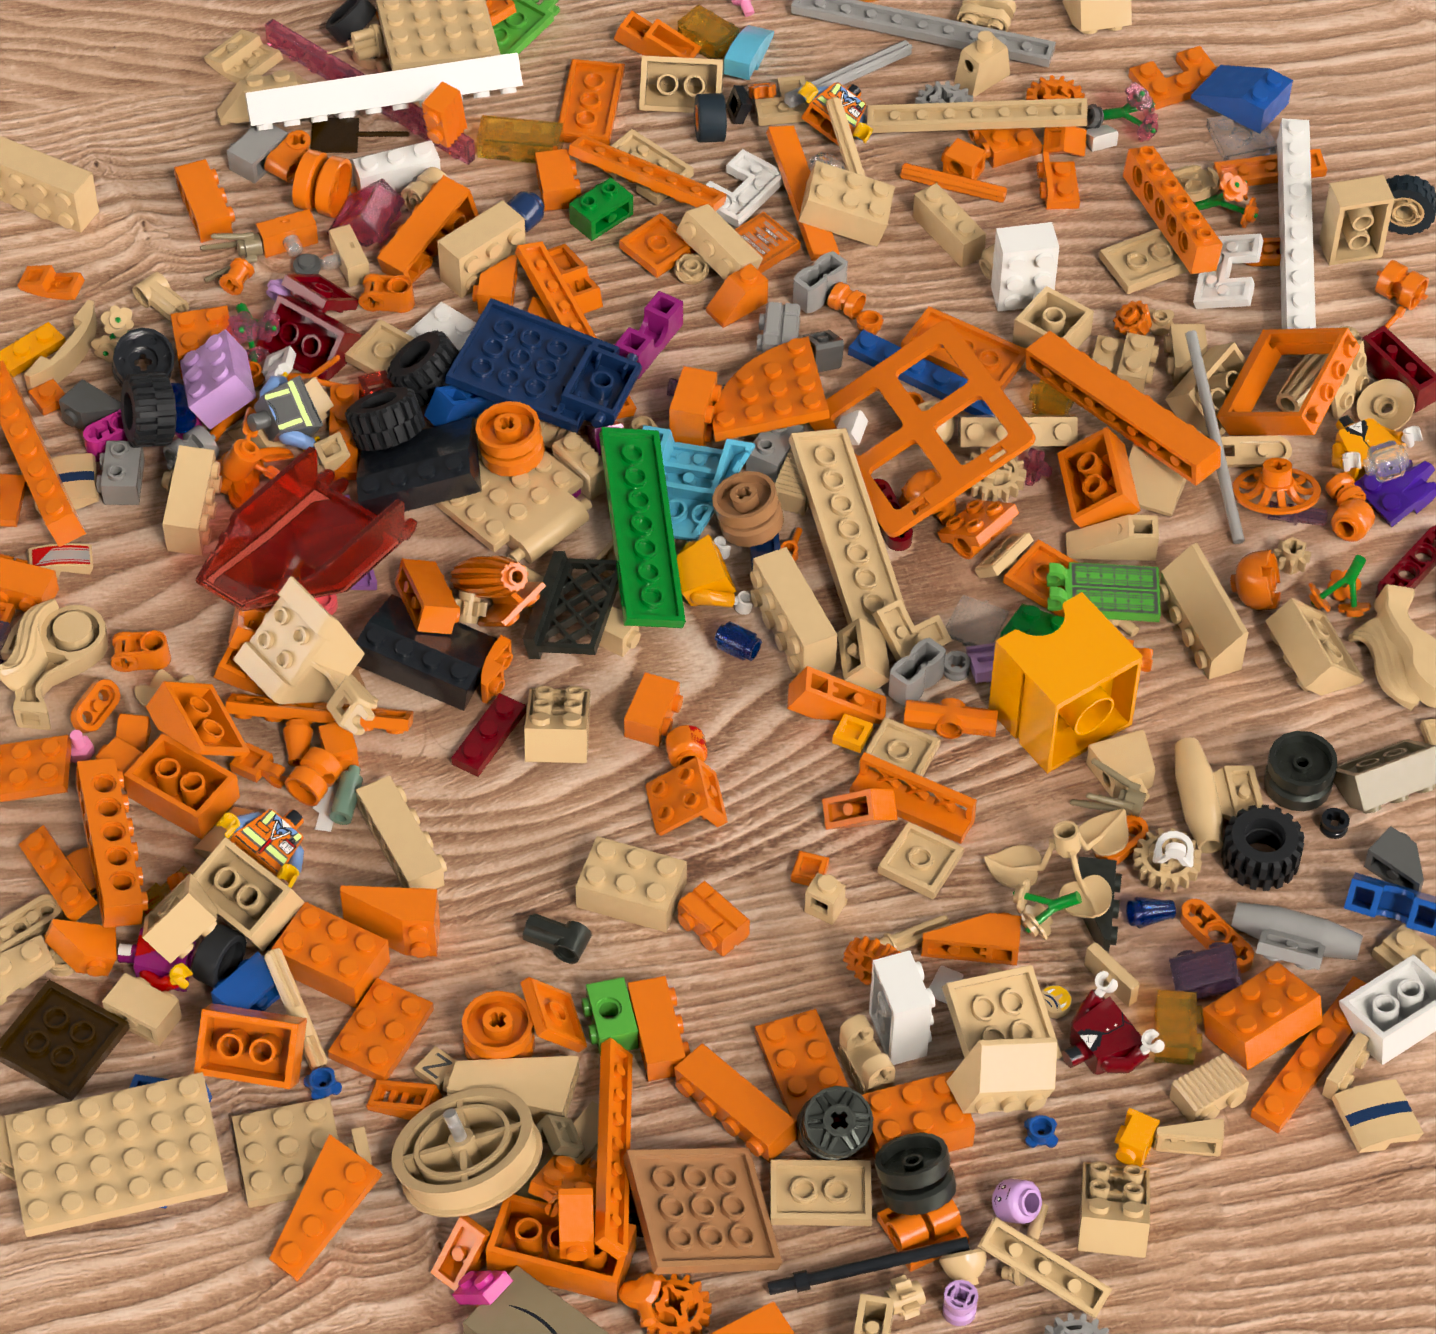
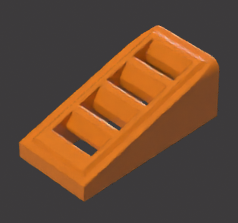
M376 1079L366 1107L369 1111L411 1120L424 1108L443 1097L436 1084ZM386 1091L390 1092L387 1102H383ZM399 1095H402L400 1102L396 1103ZM412 1098H415L414 1103L410 1104Z

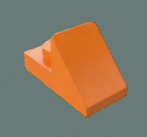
M468 1215L460 1216L430 1273L456 1291L459 1287V1280L470 1271H479L486 1264V1254L483 1250L490 1239L491 1233Z

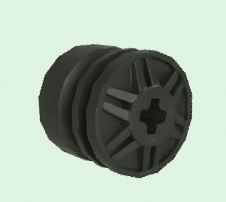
M833 1086L821 1090L803 1105L797 1116L796 1125L799 1143L807 1154L817 1160L847 1159L862 1148L872 1134L874 1119L870 1105L860 1093L849 1087ZM839 1115L843 1119L840 1123L841 1126L834 1129L831 1126L834 1121L833 1118Z

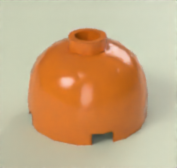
M1261 550L1247 554L1236 566V574H1231L1230 577L1232 592H1237L1239 599L1246 606L1256 610L1277 609L1280 604L1281 592L1275 593L1276 585L1280 583L1279 567L1275 554L1271 553L1272 550Z

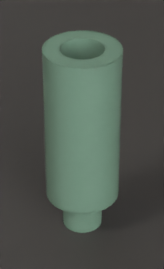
M350 765L348 771L341 774L329 815L333 822L340 825L351 823L357 803L356 789L362 786L363 778L359 775L361 769L356 765Z

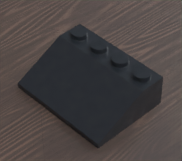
M474 417L423 429L410 440L391 448L377 451L362 450L356 477L358 503L369 519L375 520L482 492Z
M391 594L367 622L356 641L364 652V656L357 666L464 711L481 681L486 657L498 638L459 622L454 624L452 634L418 632L402 599Z

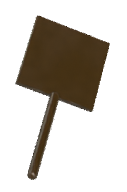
M328 118V121L313 123L311 149L324 153H357L358 137H409L410 132L359 131V118Z

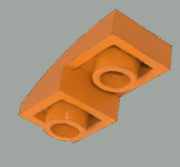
M500 635L490 649L482 669L481 695L482 702L486 704L494 695L498 696L505 686L504 670L510 666L513 659L511 640L503 635Z

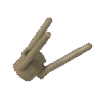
M253 232L213 233L211 235L212 239L236 241L214 243L200 247L203 251L237 247L239 256H245L246 258L244 259L249 263L257 262V256L263 255L261 237L259 233L253 234ZM227 266L205 277V282H210L227 274L231 267Z
M1096 758L1091 759L1092 764L1128 787V790L1121 789L1118 799L1087 793L1086 798L1097 802L1072 799L1070 804L1104 811L1125 809L1126 815L1139 817L1146 798V793L1140 792L1141 785L1128 780Z

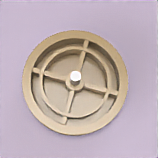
M475 1088L441 1098L414 1116L396 1139L392 1150L391 1162L396 1177L402 1183L403 1192L413 1207L432 1216L460 1217L489 1209L517 1192L536 1170L541 1159L543 1143L540 1132L533 1123L529 1107L519 1096L498 1088Z

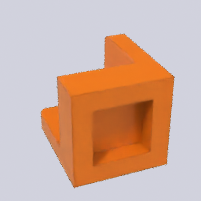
M1075 126L1045 127L1043 152H1049V155L1070 154L1084 157L1087 130Z

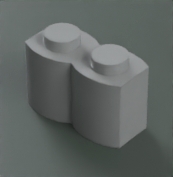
M832 251L820 256L813 266L799 271L793 283V303L799 304L800 309L805 313H812L820 309L838 282L847 284L848 261Z
M930 637L918 642L911 650L909 656L901 658L891 668L888 696L904 707L907 700L918 701L923 695L924 689L932 687L942 678L946 649Z

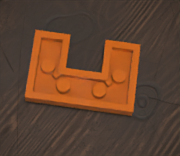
M1201 46L1178 52L1176 54V62L1183 72L1165 78L1154 61L1129 68L1128 76L1140 92H1145L1143 96L1145 100L1155 103V106L1151 107L1153 111L1191 99V94L1217 69Z

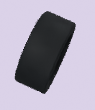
M347 0L331 15L325 27L339 43H345L351 39V32L363 30L374 17L376 9L368 0Z
M223 924L216 925L203 938L196 951L192 964L193 977L212 988L220 980L228 978L236 971L238 965L243 960L247 945L246 937Z

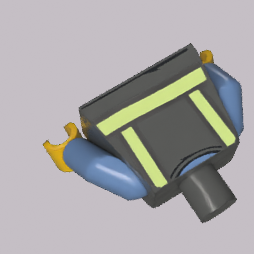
M287 372L280 376H272L259 392L260 399L254 404L256 413L247 416V424L250 430L255 432L264 429L270 441H281L283 444L301 448L305 455L316 451L314 443L320 441V437L312 438V436L323 426V423L301 376H297L289 381L286 378L288 376Z

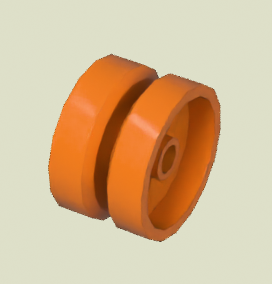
M309 149L300 160L294 177L292 199L295 208L302 210L310 209V211L316 209L320 215L336 218L345 206L351 187L352 164L350 160L339 156L328 158L324 152Z
M512 401L494 404L483 411L477 419L475 430L484 466L490 472L500 476H517L528 473L536 468L543 459L545 446L541 434L540 420L537 412L529 405Z
M505 991L486 992L474 998L465 1008L462 1017L465 1056L468 1060L531 1058L535 1049L534 1025L524 999L514 993Z

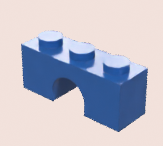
M1355 872L1344 909L1374 918L1375 916L1393 918L1405 923L1407 928L1436 936V896Z

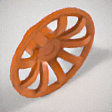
M1284 458L1265 460L1263 467H1257L1241 473L1232 485L1234 496L1238 503L1250 510L1271 515L1302 512L1314 506L1321 495L1318 481L1306 472L1292 468V463ZM1292 473L1299 475V477L1294 479ZM1253 475L1257 481L1249 483L1243 480ZM1308 480L1312 488H1304L1300 485ZM1239 487L1243 489L1253 490L1249 493L1243 494L1240 493ZM1264 491V494L1258 504H1254L1248 501L1254 499ZM1284 491H1286L1297 506L1287 507ZM1273 492H1276L1279 508L1266 507ZM1296 492L1302 495L1312 496L1309 500L1302 499Z

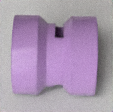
M955 1280L949 1283L944 1292L943 1316L951 1325L958 1327L966 1326L974 1320L976 1315L977 1289L973 1284L965 1280Z

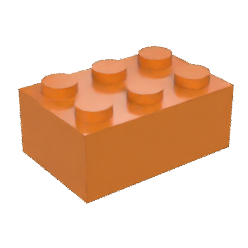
M1108 427L1057 453L1071 517L1080 528L1125 515H1134L1141 511L1125 444Z
M164 733L154 741L123 775L127 796L201 840L240 798L236 774L195 753Z
M308 902L302 905L271 948V950L276 948L282 950L294 980L355 1009L376 978L380 977L390 962L387 939Z
M1276 962L1202 1009L1205 1037L1247 1071L1323 1023L1320 994L1279 962Z
M211 1003L203 1008L201 1012L194 1074L203 1072L204 1076L291 1089L299 1083L307 1018Z
M954 1071L862 1094L870 1105L874 1119L872 1134L868 1139L874 1159L883 1145L897 1137L913 1133L934 1134L942 1138L949 1152L973 1146L976 1125L971 1113L962 1112L946 1082Z

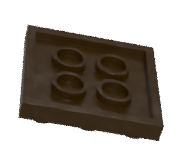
M49 979L0 1038V1062L72 1101L130 1029L129 1022Z

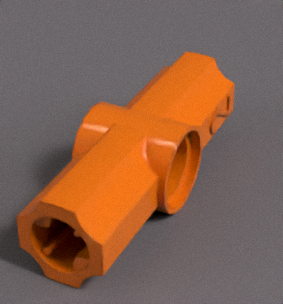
M946 698L941 700L940 703L907 700L904 725L911 728L936 730L938 735L947 739L959 738L962 734L995 737L998 710L968 707L963 701L956 698Z

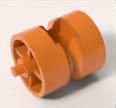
M1391 260L1383 271L1378 270L1376 274L1379 278L1376 283L1375 292L1390 300L1395 297L1397 304L1409 310H1413L1421 299L1426 300L1428 297L1425 292L1428 287L1429 278L1416 271L1409 273L1408 267L1395 260Z

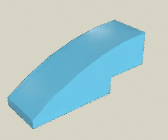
M751 25L746 26L737 35L724 58V74L750 80L754 70H758L774 36V31Z

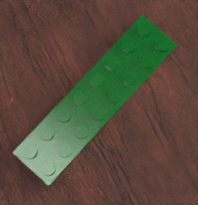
M602 427L599 437L624 625L683 628L686 620L659 431Z

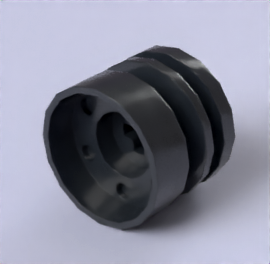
M138 328L127 332L120 338L114 349L112 371L116 382L122 388L124 379L128 374L164 372L170 379L175 359L172 344L165 335L154 329ZM140 359H144L145 364H150L147 365L145 371H142L140 366L137 365Z

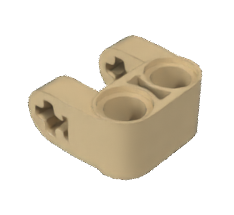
M856 1015L846 1020L840 1027L838 1053L844 1069L857 1092L861 1095L895 1086L896 1070L888 1055L881 1053L873 1039V1028L866 1016Z

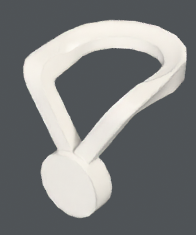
M1169 831L1162 834L1155 846L1153 862L1162 864L1173 858L1177 859L1184 867H1193L1194 848L1191 839L1178 831ZM1177 838L1185 843V845L1178 842L1168 843L1165 846V854L1162 855V844L1166 840Z

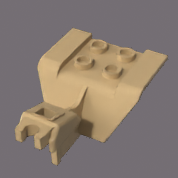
M290 576L278 594L280 596L278 601L265 614L262 624L251 640L243 644L233 660L274 702L278 704L328 701L326 707L339 727L352 732L354 735H362L365 729L360 725V718L372 721L375 718V714L371 709H376L377 702L379 701L351 674L364 656V652L338 619L330 615L294 577ZM344 704H350L346 711L342 709Z

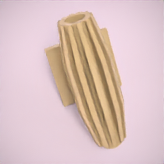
M1344 325L1339 328L1348 327L1360 345V349L1331 403L1333 418L1339 419L1346 410L1352 407L1363 390L1369 386L1370 381L1367 374V357L1360 334L1355 328L1350 326L1344 327ZM1306 354L1292 369L1275 399L1278 408L1282 412H1299L1329 354Z

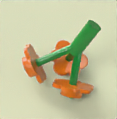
M1226 172L1222 175V181L1219 183V187L1223 191L1221 194L1196 202V207L1199 211L1222 206L1243 214L1240 222L1242 228H1246L1249 223H1253L1258 217L1259 208L1256 207L1257 203L1254 197L1250 199L1249 204L1245 208L1225 201V199L1227 201L1235 200L1236 202H1241L1243 199L1245 201L1248 200L1247 193L1249 187L1247 181L1242 176L1234 175L1233 172Z
M1356 555L1350 567L1344 572L1338 569L1333 570L1330 574L1331 581L1328 582L1327 589L1322 593L1312 582L1308 585L1312 593L1308 596L1311 604L1315 605L1318 609L1323 607L1327 612H1330L1331 607L1325 598L1333 593V597L1337 601H1344L1346 598L1351 601V603L1339 604L1338 612L1345 613L1346 617L1356 618L1363 616L1364 612L1370 610L1371 603L1357 602L1356 591L1362 585L1357 577L1366 563V559L1361 555Z

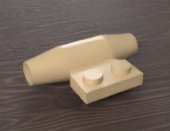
M1191 737L1183 738L1175 744V779L1185 821L1193 839L1196 841L1198 850L1206 854L1217 852L1223 846L1222 818L1230 820L1232 816H1237V812L1241 809L1248 811L1249 806L1256 805L1257 808H1261L1263 805L1254 765L1224 766L1212 772L1197 739Z

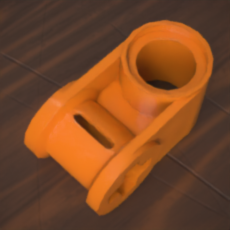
M302 130L289 133L268 154L264 163L265 171L288 183L293 182L299 162L309 150L311 143L309 134Z
M368 274L363 278L362 285L364 291L359 296L358 301L363 309L372 312L406 313L414 308L413 285L409 277L404 275Z
M161 631L119 632L112 638L115 652L111 657V666L117 671L160 670L167 667L171 662L167 638Z

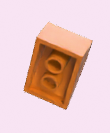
M163 681L146 705L158 730L199 755L248 756L250 754V750L212 684Z
M340 886L344 920L387 939L389 948L403 955L417 958L437 957L440 934L437 889Z

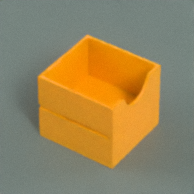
M1083 592L1063 603L1064 622L1055 632L1044 636H1033L1025 634L1020 630H1013L995 641L988 709L998 710V721L1015 739L1019 738V744L1047 774L1086 752L1089 744L1106 740L1129 727L1133 722L1143 656Z

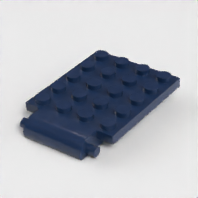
M490 298L449 369L445 383L496 403L506 401L524 403L537 412L540 420L577 434L584 420L591 422L595 428L614 424L642 371V366L637 362L638 357L634 353H629L626 358L620 356L618 346Z

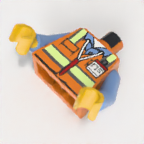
M806 81L797 92L803 96L807 103H810L801 118L838 145L826 107L827 100L838 97L842 101L853 137L862 140L866 144L873 129L867 125V117L863 113L866 103L860 99V88L853 84L845 88L840 83H834L830 87H816L811 82Z
M272 809L267 810L263 814L254 812L235 816L232 813H225L215 824L217 827L222 826L227 830L224 834L225 837L229 838L235 833L230 840L232 843L278 879L286 880L289 883L288 886L292 888L302 871L304 850L300 845L304 837L297 829L304 823L303 817L293 809L289 810L283 817Z

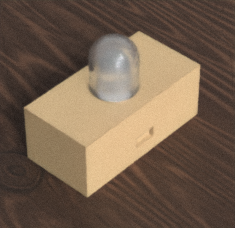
M348 224L329 230L332 252L321 257V267L325 270L340 268L349 287L363 284V278L370 274L369 262L351 225Z

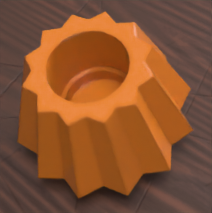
M1141 300L1137 302L1131 301L1128 304L1122 305L1121 309L1116 311V317L1113 319L1115 323L1114 329L1124 335H1127L1128 332L1146 336L1152 327L1148 305L1143 304Z

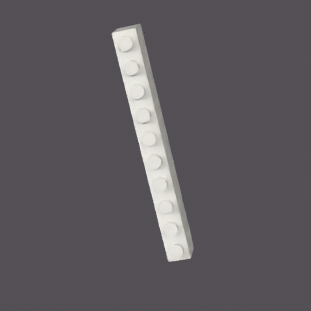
M518 53L249 92L245 93L250 127L256 126L257 131L274 129L273 123L284 122V127L301 125L300 119L311 118L312 123L328 121L327 115L338 114L339 119L355 117L354 111L365 110L366 115L382 113L381 107L392 106L393 111L408 109V103L419 102L420 107H422L421 103L442 81L459 89L462 100V95L473 94L474 99L489 97V91L500 90L501 95L517 92L516 87L523 86Z
M1282 118L1277 138L1282 329L1316 328L1309 120ZM1282 355V357H1298V358H1304V356H1305V355Z

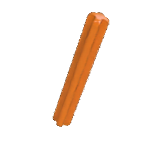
M904 163L901 168L900 177L905 180L929 186L937 183L942 189L1003 203L1007 196V188L1004 186L909 163Z

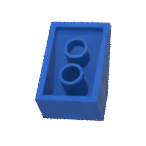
M1220 65L1191 94V99L1260 134L1289 104L1293 80L1270 68Z

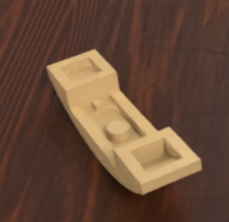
M88 300L73 317L75 331L51 359L40 356L24 374L28 391L51 379L59 383L85 358L91 348V342L95 338L97 329L94 301Z

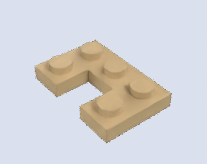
M633 129L611 145L614 148L689 179L694 176L693 167ZM608 173L615 179L619 177L617 174ZM636 184V192L656 205L668 197L663 193L653 192L646 186Z

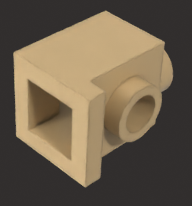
M817 873L805 891L804 912L833 925L848 901L845 898L846 885L841 884L832 875ZM820 901L827 904L828 909L817 905V903Z

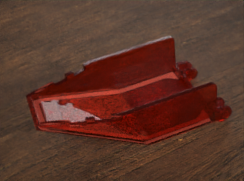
M308 447L232 513L228 527L225 532L222 531L215 550L210 552L196 577V583L242 612L274 606L280 598L279 592L290 576L294 577L314 598L347 592L404 540L410 539L416 530L417 521L413 518L405 521L404 502L400 499L395 500L377 516L342 495L348 487L349 480L341 477L330 485L334 480L335 472L331 469H326L318 474L317 450Z

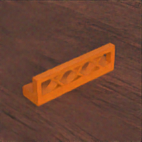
M866 752L861 756L859 774L851 785L849 793L866 789H894L897 817L961 844L975 822L976 799ZM869 766L877 769L880 773L869 769ZM899 779L905 781L908 785L901 783ZM927 791L933 793L936 797L929 795ZM955 803L966 807L967 810L958 807Z

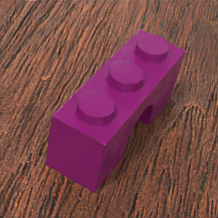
M658 291L644 308V319L639 331L629 327L615 343V346H618L620 349V356L626 358L629 353L637 355V362L642 366L638 379H640L682 327L683 301Z

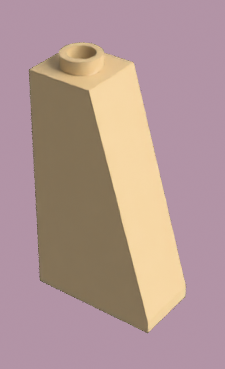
M554 1056L455 1061L452 1073H446L443 1092H447L448 1096L475 1088L503 1089L516 1094L527 1104L534 1124H538L539 1120L547 1114L567 1118L580 1074L579 1057Z

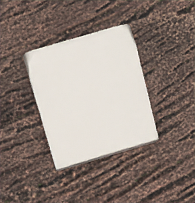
M1106 124L1099 128L1086 129V143L1092 152L1117 146L1118 131Z
M856 410L842 416L837 429L846 428L851 444L859 445L868 420L861 410Z

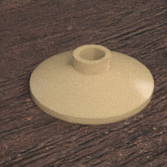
M1378 380L1367 386L1360 394L1357 401V414L1360 421L1372 418L1380 425L1396 431L1410 420L1415 407L1414 397L1411 390L1398 380ZM1387 407H1391V408H1392V410H1391L1390 412H1388V413H1383V411H1384L1385 408H1387Z

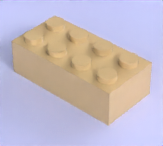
M0 136V201L13 205L17 209L35 214L42 219L60 224L64 228L81 233L99 212L92 172Z
M787 547L753 558V571L750 572L753 590L750 591L751 601L754 607L760 608L766 628L772 629L775 634L774 637L778 649L784 651L787 655V662L791 672L798 675L806 666L827 674L835 672L837 633Z

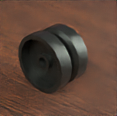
M1293 731L1285 733L1276 739L1269 751L1268 764L1264 775V787L1269 797L1279 806L1292 811H1308L1316 809L1325 803L1332 791L1333 779L1337 770V754L1333 746L1322 736L1308 731Z
M928 1133L906 1134L889 1141L877 1152L875 1166L878 1177L882 1182L881 1190L884 1201L890 1210L905 1215L925 1214L939 1209L955 1195L957 1184L954 1172L950 1166L951 1159L948 1147L942 1138Z

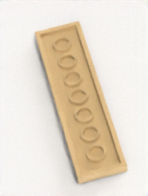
M847 429L791 433L789 443L847 623L849 625L856 619L861 618L879 628L872 613L901 599L903 604L904 601Z

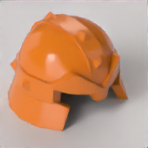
M935 468L919 471L908 479L905 486L901 488L902 494L898 499L901 508L941 481L942 477ZM955 498L932 513L940 512L937 517L942 525H945L956 513ZM926 501L913 511L918 513L927 507L929 503Z

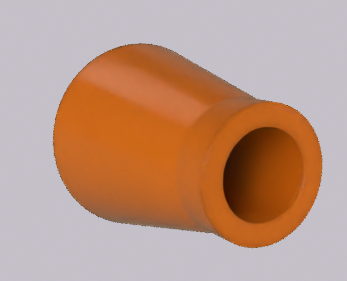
M291 719L286 722V727L283 728L288 764L293 767L300 766V761L310 748L314 730L311 728L310 722L305 719Z

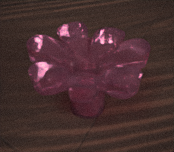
M1030 448L1028 451L1029 458L1025 457L1023 460L1024 467H1026L1024 468L1026 470V486H1033L1035 482L1041 479V476L1048 478L1052 474V467L1043 461L1045 452L1040 449Z

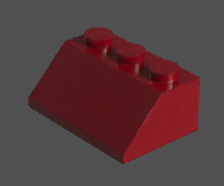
M278 295L267 320V323L275 325L277 330L272 331L264 328L256 347L268 354H272L291 346L296 353L293 368L304 374H311L328 360L339 355V361L317 376V379L329 381L348 363L345 361V353L361 338L362 334L327 314L312 309L311 305L298 298Z

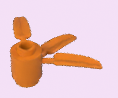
M248 407L242 432L246 437L245 439L237 440L223 459V474L232 481H241L248 477L253 468H256L264 473L267 478L282 486L297 498L302 499V490L291 478L272 465H268L265 468L257 463L259 460L273 462L291 459L294 457V454L290 449L283 447L259 449L251 441V437H257L258 431H251L247 424V416L256 413L254 408Z

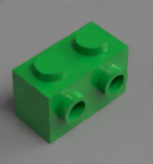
M610 177L569 204L570 224L589 240L593 241L633 215V195Z

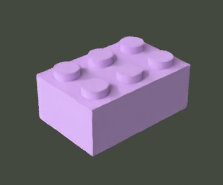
M226 329L219 334L212 335L204 345L188 352L180 361L188 407L209 429H212L256 398L247 351Z

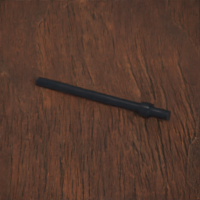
M966 1236L807 1273V1270L793 1272L791 1277L769 1281L767 1284L770 1295L796 1289L798 1293L811 1290L810 1286L970 1249Z

